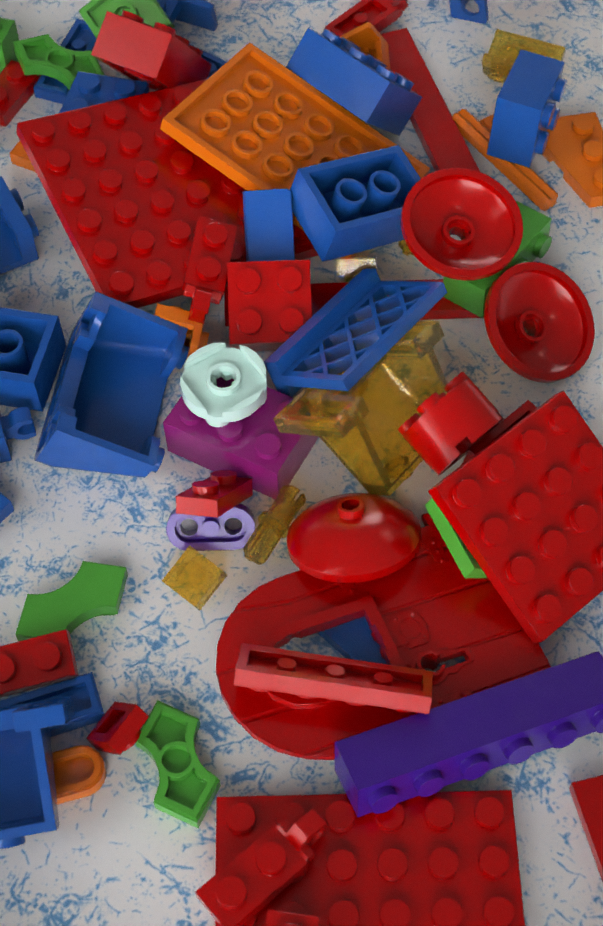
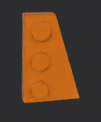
M596 112L559 117L553 131L547 129L546 131L549 132V138L542 155L548 162L554 161L564 172L563 179L589 208L603 206V129Z

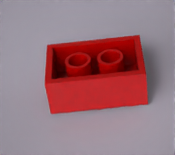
M124 10L121 16L106 12L91 53L98 60L130 80L148 82L149 88L155 91L166 88L172 89L175 86L207 79L212 65L201 57L203 51L189 45V40L176 35L177 31L158 22H155L154 27L143 23L144 19L140 16Z

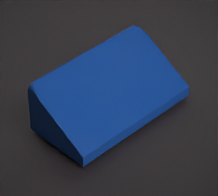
M291 189L243 191L246 262L295 260Z

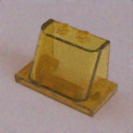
M418 321L348 392L304 388L273 418L279 432L318 436L368 493L391 496L423 461L403 438L398 428L411 416L418 413L416 411L418 406L433 393L437 392L440 395L444 392L447 394L444 387L448 383L433 350V347L445 336L439 321Z

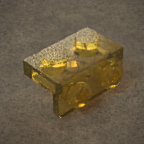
M497 29L488 54L484 53L481 60L483 73L493 81L504 83L521 49L563 61L565 47Z

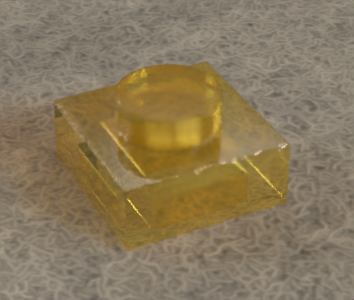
M374 255L335 259L336 275H344V282H350L364 268L377 270L376 257Z
M189 546L163 578L162 582L200 611L227 577V574Z

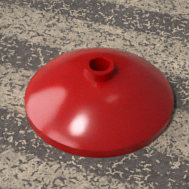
M447 168L424 176L411 188L401 211V230L408 248L424 266L444 277L468 281L490 277L500 272L512 261L521 245L523 220L515 199L498 181L475 170ZM450 235H457L461 240H455Z
M524 262L510 267L492 283L486 296L484 307L485 326L494 350L510 369L529 380L551 383L563 380L582 368L593 348L595 335L594 320L585 295L568 275L545 263Z
M346 493L318 501L304 510L293 521L288 530L287 548L293 563L310 576L339 583L365 582L390 575L407 565L420 548L422 539L421 526L418 518L409 508L392 498L373 493Z

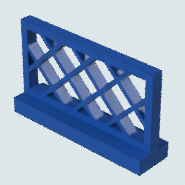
M364 268L264 361L276 390L290 397H293L302 387L348 392L447 293L444 283L381 281L376 269Z

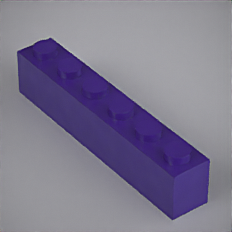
M597 651L430 709L429 714L417 713L336 741L335 772L357 817L372 812L376 814L387 812L395 807L397 803L416 796H431L440 791L444 786L464 779L468 781L475 780L486 774L488 770L508 763L513 765L519 764L538 752L552 747L556 749L564 748L574 742L575 739L594 732L603 733V656Z

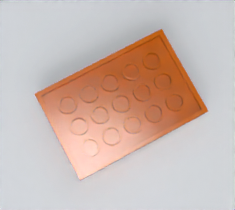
M250 42L163 118L160 130L246 191L290 189L299 168L396 146L394 142ZM402 149L419 177L422 179L428 175L431 168ZM293 214V224L303 230ZM358 253L341 258L349 263Z

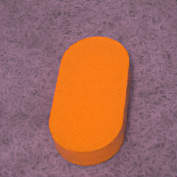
M78 745L52 752L57 805L90 796L96 793L104 784L106 766L102 756L96 749L86 745Z

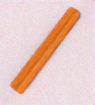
M461 109L458 113L455 112L452 119L455 121L461 135L541 210L547 211L557 203L558 193L531 168L487 155L491 132L467 109Z

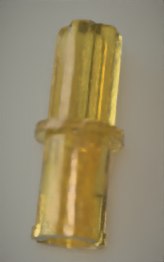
M284 485L268 511L260 513L258 516L259 525L243 548L245 552L244 557L248 561H253L258 565L264 564L280 539L287 537L291 522L306 503L304 494H300L298 499L294 500L300 492L298 488Z

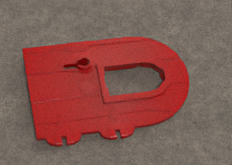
M429 513L421 515L425 527L421 528L422 539L417 554L407 565L390 575L365 582L339 583L318 579L299 570L257 587L238 603L224 624L217 644L216 675L221 696L234 719L254 739L277 752L297 758L335 760L336 741L417 714V712L405 714L390 708L370 705L352 706L343 701L323 698L304 699L295 694L275 691L256 692L248 687L235 686V670L242 643L279 649L289 643L292 638H303L364 616L372 631L371 636L380 645V654L388 665L435 670L440 663L464 656L466 661L445 668L446 664H443L438 671L433 672L430 709L545 670L551 666L539 643L531 641L488 578L463 577Z

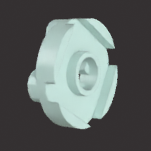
M226 342L208 344L193 352L184 364V372L180 376L181 394L184 403L191 412L205 419L210 426L223 427L229 422L244 419L253 414L267 400V372L265 364L256 352L246 346L239 345V350L236 348H226ZM222 377L225 381L234 379V381L231 383V386L221 388L217 387L216 379Z

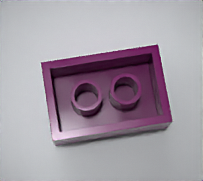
M222 377L216 379L217 387L221 388L231 386V383L234 381V379L225 381ZM267 387L266 402L253 414L239 421L229 422L223 427H213L205 419L191 412L181 396L163 422L167 449L169 452L213 472L230 470L235 471L237 477L252 478L253 490L279 501L319 438V409Z

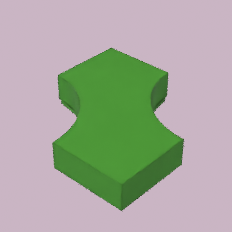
M49 34L13 41L14 53L25 76L44 75L52 77L63 83L70 90L78 71L104 75L97 58L91 55V50L74 51L66 49L55 43Z
M83 561L77 574L61 588L44 594H27L15 634L17 640L22 641L67 629L71 634L80 624L91 618L118 614L128 577L127 568Z
M157 700L149 714V718L141 728L139 739L135 743L136 747L146 752L152 758L159 771V785L154 798V806L168 815L199 828L221 787L220 780L203 767L196 755L195 741L201 726L200 720Z

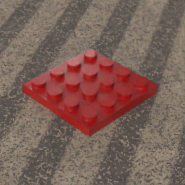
M563 390L552 396L428 490L435 503L533 643L543 642L603 591V447Z

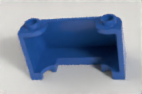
M95 291L74 326L68 340L34 460L51 467L145 478L151 471L156 473L162 463L165 449L159 447L160 438L155 437L154 433L167 379L174 368H182L188 355L189 347L184 345L188 329Z

